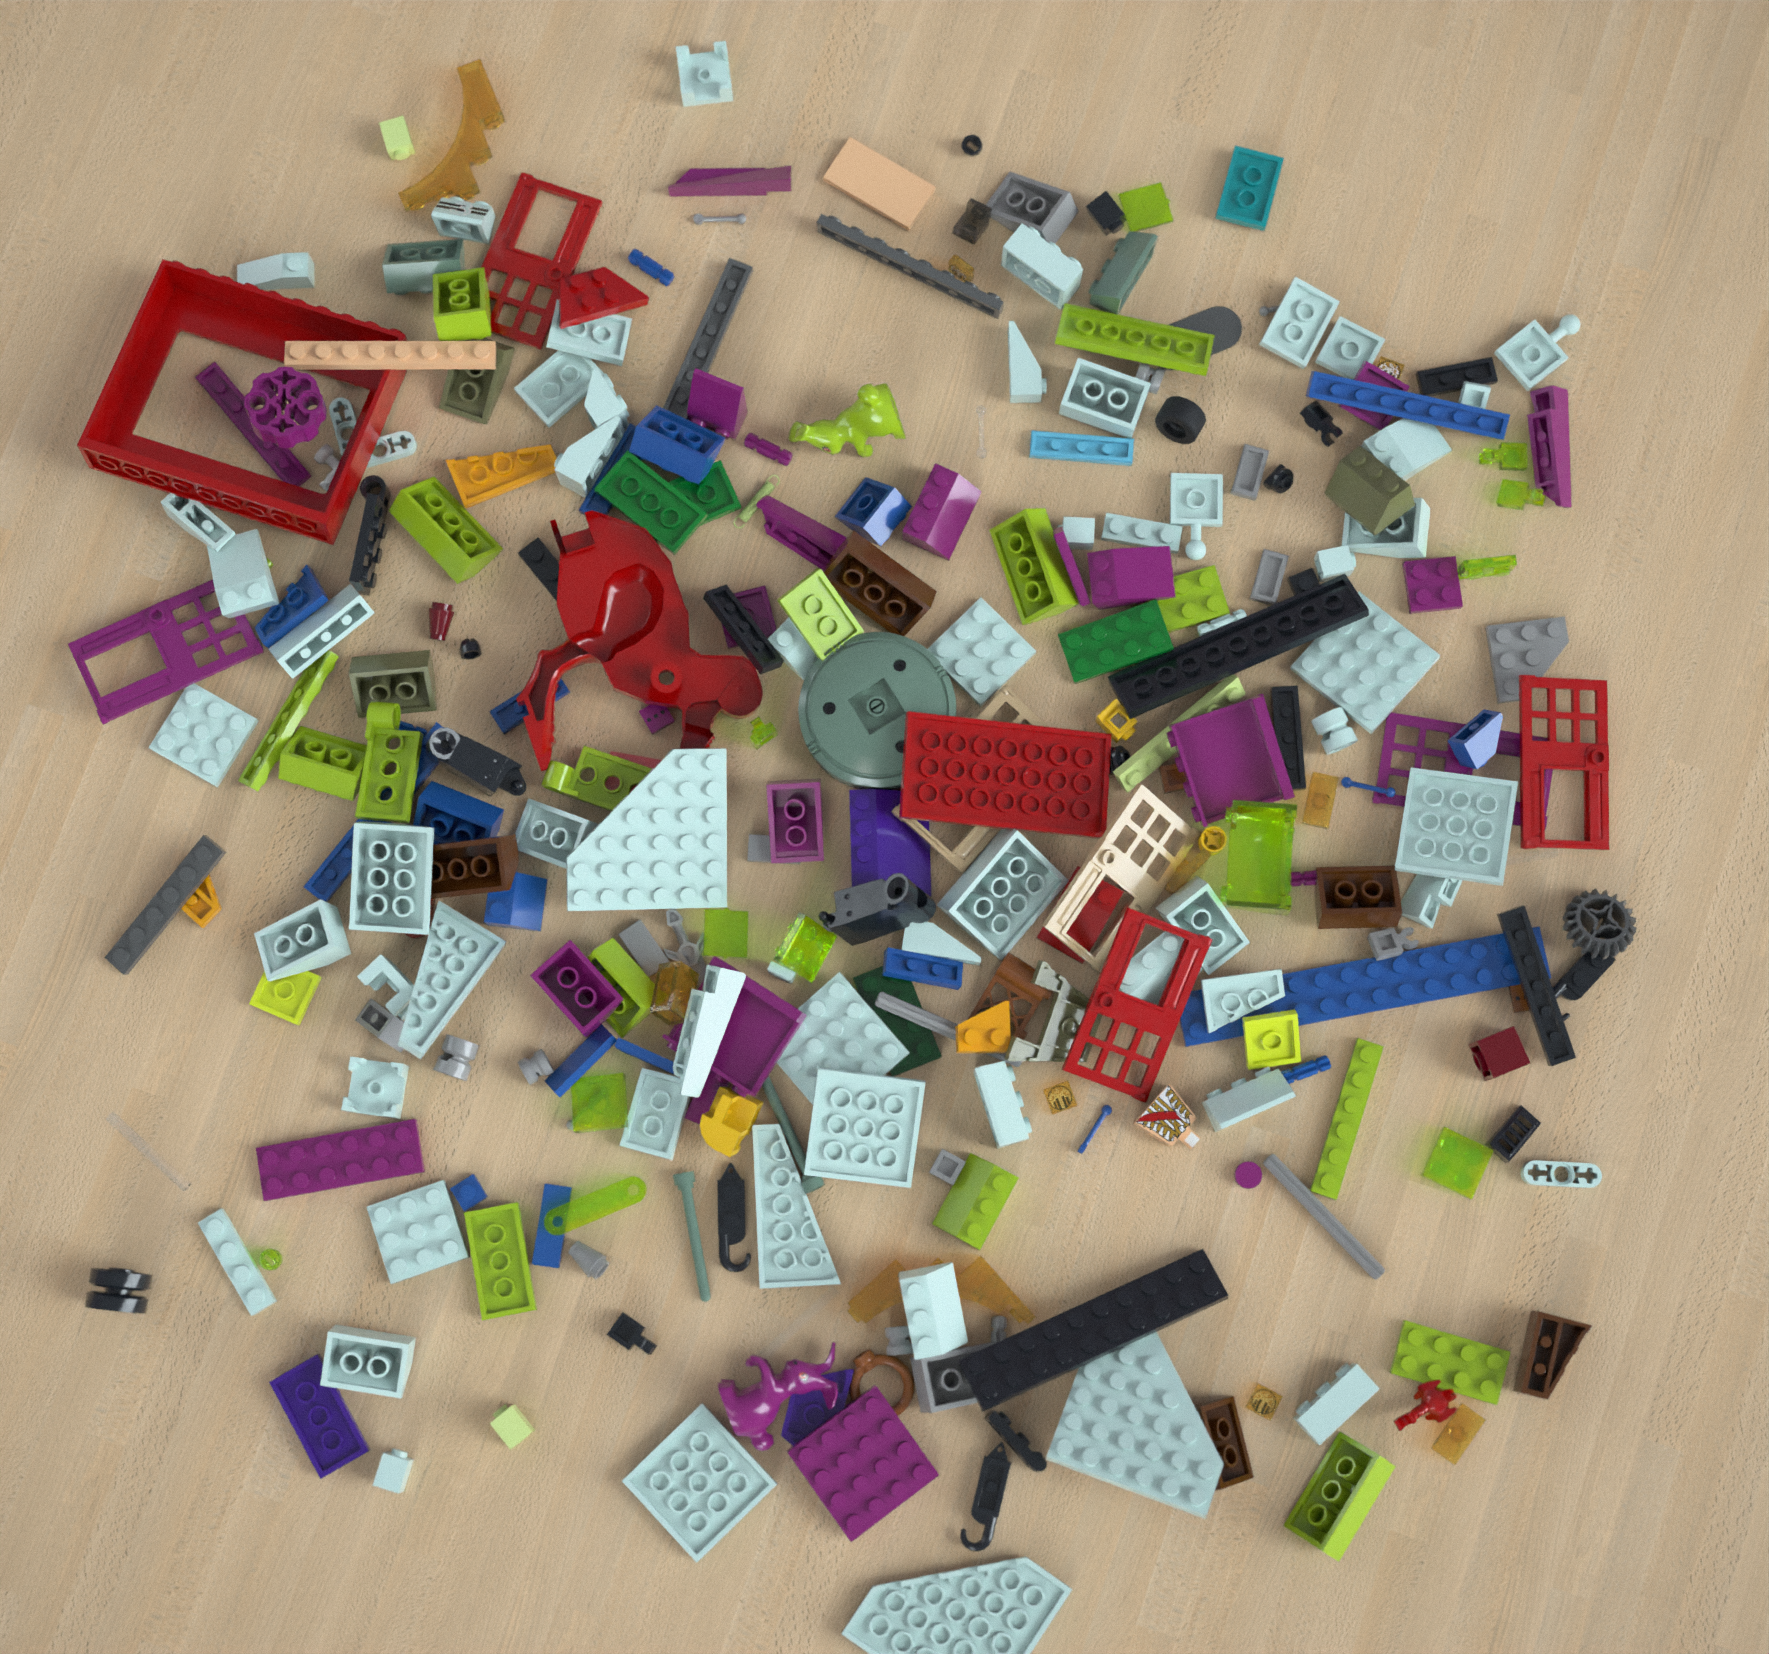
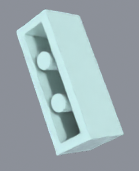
M1346 1363L1340 1367L1335 1373L1337 1378L1333 1382L1322 1384L1315 1392L1318 1395L1311 1402L1306 1400L1295 1410L1297 1415L1293 1419L1316 1444H1322L1380 1389L1356 1363H1352L1350 1366Z

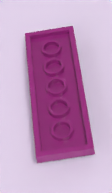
M417 1119L256 1148L263 1201L425 1172Z

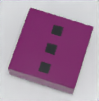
M649 705L639 711L652 735L675 722L667 707Z

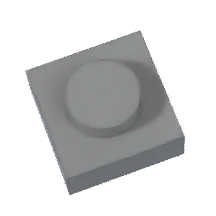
M942 1149L929 1173L953 1186L966 1161Z

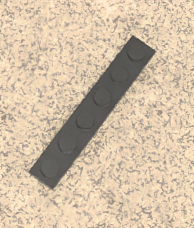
M203 835L105 956V959L123 975H128L227 852L209 836Z

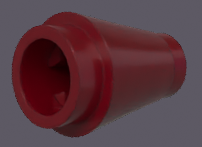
M432 602V607L429 608L430 639L445 641L455 613L452 612L453 605Z

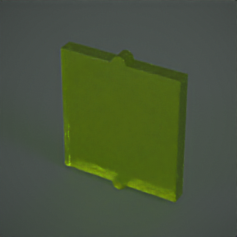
M1161 182L1119 194L1123 212L1131 232H1139L1173 222L1169 208L1170 200L1166 198Z
M729 908L724 910L705 909L703 956L722 957L724 960L728 957L747 958L748 911H732Z

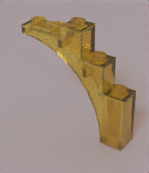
M481 59L457 67L463 94L460 127L451 148L436 168L415 185L398 192L406 211L419 210L425 204L432 201H440L442 197L447 198L450 194L468 201L480 193L470 166L482 165L488 159L493 158L483 131L486 129H496L502 123H505L502 110Z

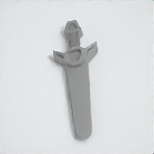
M670 909L666 911L667 925L674 929L673 931H675L674 933L677 936L676 938H678L680 947L677 952L664 949L667 958L681 963L692 989L697 990L705 978L706 965L702 952L707 940L702 932L697 944L691 943L686 936L687 934L683 931L685 929L681 926L684 920L676 909Z

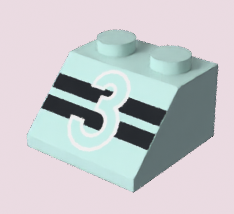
M442 197L431 214L440 236L484 244L490 243L495 220L492 206L482 201H476L475 203L465 202V200L459 197H450V199Z

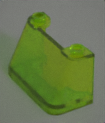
M1233 800L1231 807H1226L1225 823H1230L1226 886H1221L1220 902H1225V907L1284 916L1290 913L1292 897H1290L1289 893L1291 892L1292 845L1295 828L1292 827H1294V818H1297V804Z

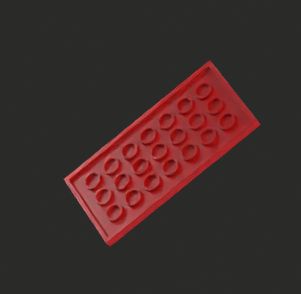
M908 711L905 719L899 818L1099 839L1107 829L1112 734Z

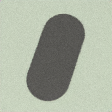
M1222 306L1211 307L1169 325L1215 335L1211 355L1234 346L1242 333V324L1237 314L1231 309ZM1160 367V368L1165 369V370H1174V369H1167V368H1165V367Z

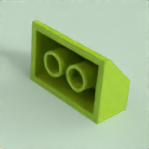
M300 726L280 754L278 779L354 801L360 790L367 745Z
M614 938L594 949L587 957L624 999L606 1020L623 1038L652 1013L666 996Z
M970 1153L932 1225L981 1250L1019 1178L997 1165Z

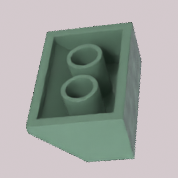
M1129 231L1125 239L1120 238L1113 250L1116 252L1112 260L1108 258L1101 270L1104 274L1100 281L1095 279L1088 292L1091 294L1089 304L1104 312L1119 314L1153 257L1158 236L1152 233Z
M463 239L387 244L382 263L387 293H394L396 295H405L415 291L431 293L433 292V274L465 270Z

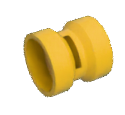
M1210 826L1199 836L1198 848L1204 855L1215 856L1225 847L1227 835L1220 827Z

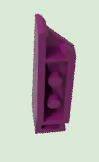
M1551 385L1530 391L1535 413L1528 414L1527 416L1535 488L1539 493L1555 502V505L1571 508L1567 389Z

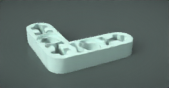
M336 398L330 403L329 412L342 456L349 441L342 439V432L347 428L354 429L357 418L349 400L346 398ZM341 405L346 409L344 413L347 421L344 422L338 413L339 406ZM399 431L379 437L376 446L384 445L387 451L381 457H376L372 453L366 468L412 455L417 449V442L414 436L408 431ZM405 438L410 442L407 444L408 448L403 449L402 446H397L402 444V439ZM389 442H392L393 445L396 446L394 447L396 452L392 453V448L390 447Z

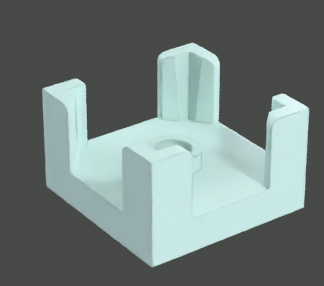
M726 41L714 42V51L696 54H690L687 45L676 47L684 107L733 101Z
M380 954L357 977L364 985H370L375 991L379 990L387 982L397 994L385 1006L394 1016L398 1015L404 1020L414 984L391 960Z
M350 1056L348 1070L352 1071L349 1094L348 1097H343L341 1110L400 1119L409 1066L402 1063L379 1062Z

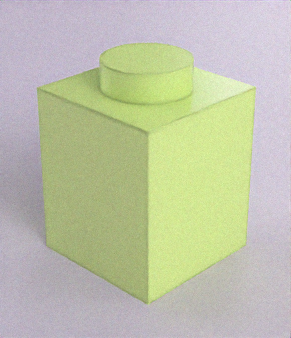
M404 116L379 122L385 146L391 160H404L410 155L416 154Z
M506 1404L493 1414L495 1420L490 1423L509 1449L517 1446L535 1431L516 1405H512L509 1408Z

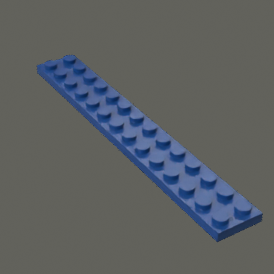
M1540 926L1534 927L1532 929L1549 979H1551ZM1501 933L1405 951L1399 956L1379 961L1372 957L1282 974L1284 997L1217 1028V1030L1211 1033L1207 1032L1202 989L1191 991L1180 1018V1025L1185 1047L1243 1037V1017L1295 1009L1298 1014V1026L1506 988L1520 985V981L1504 934Z

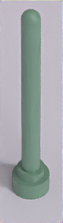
M768 1076L762 1085L763 1090L803 1174L801 1178L803 1183L801 1185L805 1194H808L823 1187L825 1183L822 1177L804 1175L806 1155Z
M694 1171L675 1174L673 1175L674 1185H677L678 1190H681L700 1299L707 1302L710 1300L711 1294L692 1194L693 1182H696Z

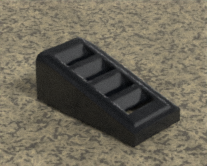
M1520 1105L1485 1145L1505 1163L1510 1162L1540 1126L1541 1122ZM1520 1115L1531 1124L1529 1128L1517 1119ZM1513 1123L1525 1132L1522 1136L1511 1127ZM1506 1131L1510 1132L1517 1139L1516 1143L1505 1135ZM1500 1139L1511 1147L1509 1151L1498 1142Z

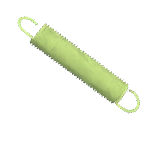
M771 475L735 520L738 517L746 523L758 510L757 502L766 495L769 496L774 490L775 486L768 480L776 475ZM734 520V526H735L736 528H742V527H743V526L737 527V526L735 525V520Z

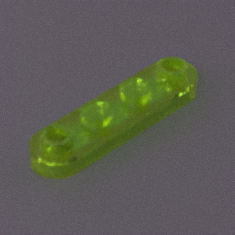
M632 1176L565 1203L546 1213L544 1227L552 1235H562L634 1205L644 1199L647 1192L646 1184L639 1177ZM630 1185L638 1187L636 1195L629 1194L628 1188ZM556 1216L561 1217L563 1220L560 1227H555L552 1224V1220Z

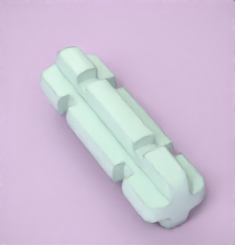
M1243 609L1233 612L1231 616L1230 614L1210 621L1209 625L1207 623L1199 625L1197 627L1199 636L1205 635L1247 615Z

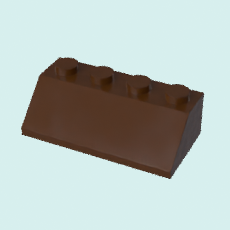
M854 530L838 547L823 570V573L839 596L890 633L905 636L932 606L937 592Z
M516 834L433 844L431 899L510 890L519 863Z

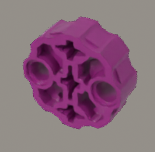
M278 367L270 373H261L253 380V386L244 399V407L255 434L262 441L275 443L279 448H293L298 443L311 441L319 433L318 428L321 423L326 420L327 409L317 381L308 373H300L292 367ZM258 405H264L261 409H254ZM312 405H317V407H316L315 409H312V410L307 409L308 407H310V406H312Z

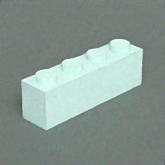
M349 584L270 647L269 651L293 679L375 612L355 588Z

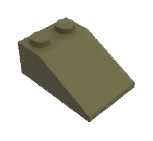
M483 338V339H480V340L469 339V340H462V341H493V340H490V339H487V338ZM496 342V369H448L439 409L485 425L488 424L508 376L515 348Z

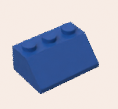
M656 405L636 426L629 452L637 455L642 460H648L659 465L665 471L674 472L689 482L699 484L709 473L724 444L725 437Z
M431 781L418 798L413 825L433 827V844L495 837L500 830L504 809Z

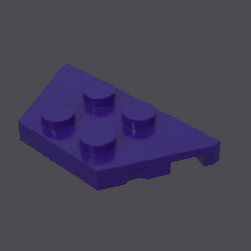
M846 1369L821 1375L827 1380L837 1383L838 1396L832 1409L827 1408L820 1390H813L805 1394H792L781 1436L790 1444L795 1445L843 1409L854 1370Z

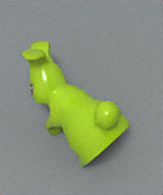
M870 383L861 386L855 403L842 411L835 420L822 419L808 425L796 421L790 429L789 441H807L816 448L831 455L840 453L843 445L849 442L855 446L858 455L869 457L873 454V448L870 444L865 445L868 437L891 434L895 439H906L888 384L884 383L873 386Z

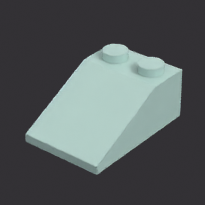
M613 417L569 446L564 454H559L554 463V467H556L554 470L562 486L584 498L587 497L625 433L620 417Z
M1405 418L1380 430L1366 439L1361 445L1404 481L1452 451L1435 425Z
M1414 498L1415 506L1375 536L1345 512L1342 546L1348 545L1349 551L1394 558H1426L1430 508L1423 498Z
M258 529L234 535L217 552L207 546L214 588L222 616L230 619L280 604Z
M528 798L515 832L518 851L566 869V857L598 824Z
M1197 875L1156 907V910L1165 922L1213 939L1201 966L1208 975L1250 943L1209 884Z
M319 900L254 933L268 981L327 966L351 954L338 907L323 900Z

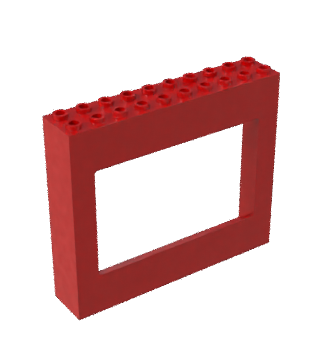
M162 259L77 444L88 467L334 545L408 369L307 370L370 390L325 494L137 436L133 432L179 332H186L284 363L285 341H407L406 334L395 328L389 330L380 327L372 321L364 322L357 320L347 313L338 314L332 312L324 306H312L298 298L290 299L283 297L276 291L270 290L267 292L258 289L250 283H238L228 276L221 275L219 277L210 274L202 268L193 269L176 260L171 262Z

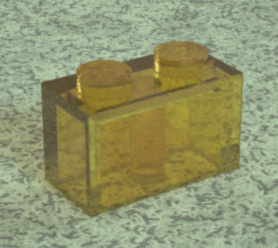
M682 961L660 963L650 1013L667 1025L682 1024L691 989L697 988L699 973Z

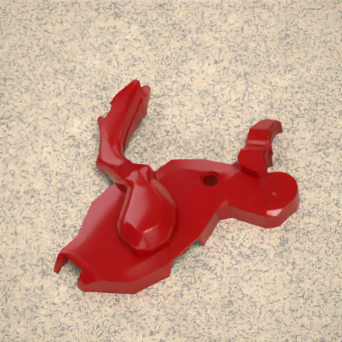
M591 510L585 512L589 528L561 537L556 520H551L550 524L560 552L557 609L568 639L551 650L541 649L538 652L531 676L524 689L516 698L519 707L524 705L527 707L529 715L523 717L541 772L547 770L552 756L553 745L556 744L554 736L556 731L554 704L558 688L557 684L565 673L584 664H600L615 692L646 704L679 709L682 713L681 728L683 734L680 749L709 748V744H712V740H715L714 733L710 729L720 713H724L733 719H745L757 711L762 701L763 689L756 668L750 660L744 656L701 655L690 648L689 613L684 605L675 579L672 563L646 528ZM663 673H670L674 677V681L669 685H664L659 681V676Z

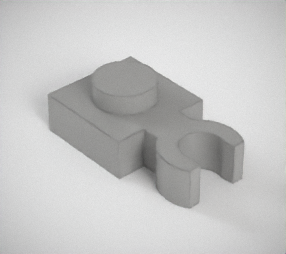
M1407 927L1400 934H1397L1394 928L1369 933L1367 939L1376 961L1399 956L1403 953V948L1406 950L1415 949L1419 941H1409L1406 936L1412 935L1414 929Z

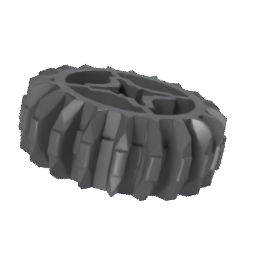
M1597 889L1592 890L1591 893L1584 891L1580 896H1575L1571 901L1572 903L1567 905L1566 912L1563 915V921L1565 922L1563 930L1568 932L1566 940H1574L1573 948L1578 946L1582 948V955L1588 951L1591 952L1592 959L1596 958L1598 954L1602 960L1606 959L1608 955L1614 958L1619 952H1624L1628 945L1632 943L1633 936L1636 933V927H1634L1636 918L1631 917L1633 908H1625L1626 900L1619 902L1617 894L1610 897L1608 896L1607 889L1599 894ZM1602 918L1603 921L1601 922V926L1598 930H1596L1598 922Z

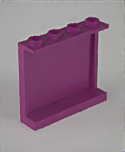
M1258 695L1169 725L1170 732L1166 733L1171 748L1176 747L1178 757L1174 759L1179 773L1184 771L1187 782L1183 783L1187 798L1192 797L1195 807L1191 808V812L1196 823L1200 822L1203 827H1206L1209 823L1282 799L1288 800L1295 797L1263 696Z
M716 956L708 964L740 972ZM746 975L710 1068L712 1070L710 1075L722 1083L726 1079L734 1085L732 1090L743 1097H746L747 1094L756 1096L807 1015ZM704 980L697 990L703 991ZM687 1007L669 1035L663 1034L662 1036L669 1041L666 1046L677 1052Z

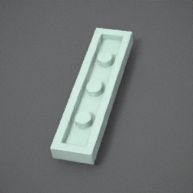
M221 1208L198 1222L250 1315L254 1316L277 1302L225 1210Z

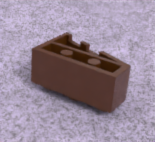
M1531 1311L1513 1391L1548 1400L1564 1374L1567 1364L1572 1356L1576 1354L1579 1344L1592 1325L1540 1311Z

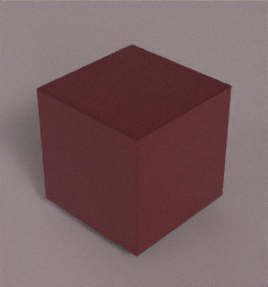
M1514 1026L1468 1044L1474 1063L1481 1072L1484 1081L1494 1079L1530 1064V1060Z

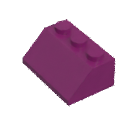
M935 463L902 531V540L949 561L981 495V491L959 473Z
M571 940L530 975L586 1038L603 1024L624 1000Z

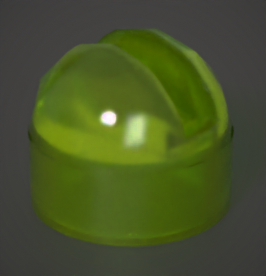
M266 1249L259 1257L261 1267L268 1271L278 1269L283 1261L281 1253L276 1249ZM266 1254L275 1262L273 1266L264 1258Z

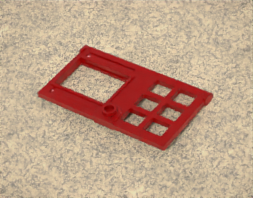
M521 172L481 268L484 267L487 283L493 270L507 275L500 293L489 290V298L496 301L490 315L491 333L540 350L542 349L551 328L557 299H560L559 281L561 278L574 274L603 204L602 200L536 179L533 175ZM539 190L577 202L553 260L515 248ZM515 278L530 282L523 301L508 297ZM538 286L553 290L545 309L530 304ZM504 304L519 308L512 327L497 323ZM527 312L542 316L534 335L519 330Z
M1519 675L1520 849L1609 850L1607 680ZM1532 688L1547 689V711L1532 710ZM1556 689L1571 691V712L1556 711ZM1580 691H1594L1595 713H1580ZM1532 718L1547 719V741L1532 740ZM1556 719L1571 720V742L1556 741ZM1580 720L1595 721V743L1580 742ZM1544 770L1583 771L1584 841L1545 839Z
M1127 907L1062 1070L1147 1103L1153 1084L1213 939L1199 933H1192ZM1145 924L1185 938L1158 1005L1119 990ZM1097 1014L1113 1019L1105 1040L1089 1035ZM1122 1022L1136 1027L1128 1049L1113 1044ZM1144 1031L1159 1036L1151 1058L1136 1053ZM1086 1042L1101 1047L1093 1069L1078 1064ZM1109 1051L1125 1056L1116 1078L1101 1073ZM1132 1060L1148 1065L1140 1086L1124 1081Z

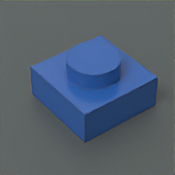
M475 1174L450 1188L464 1212L488 1198Z

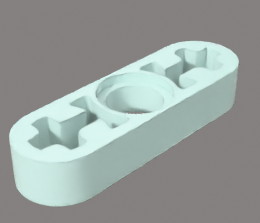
M1534 1160L1526 1162L1520 1172L1521 1178L1525 1183L1538 1186L1593 1188L1602 1179L1599 1167L1591 1163ZM1533 1165H1535L1536 1170L1547 1171L1546 1165H1549L1547 1176H1536L1535 1180H1533L1532 1175H1528V1170L1533 1169ZM1559 1166L1564 1167L1568 1172V1178L1564 1182H1559L1554 1177V1171ZM1587 1168H1589V1172L1594 1174V1179H1590L1589 1183H1587L1586 1178H1575L1576 1183H1573L1575 1173L1587 1172Z

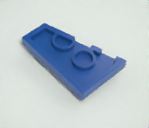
M307 564L301 570L303 576L296 584L291 582L287 587L286 591L288 594L280 604L272 606L255 626L261 642L267 648L273 646L329 601L313 569Z

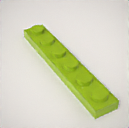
M328 650L304 669L238 779L240 783L256 791H259L261 786L266 783L268 774L274 764L280 759L281 752L287 742L294 736L296 727L301 719L306 716L308 707L314 697L321 691L326 677L333 671L335 662L339 657L338 655Z
M1360 1038L1356 1039L1310 1192L1337 1200L1384 1046Z

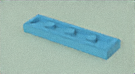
M1032 430L1029 458L1132 466L1134 439Z

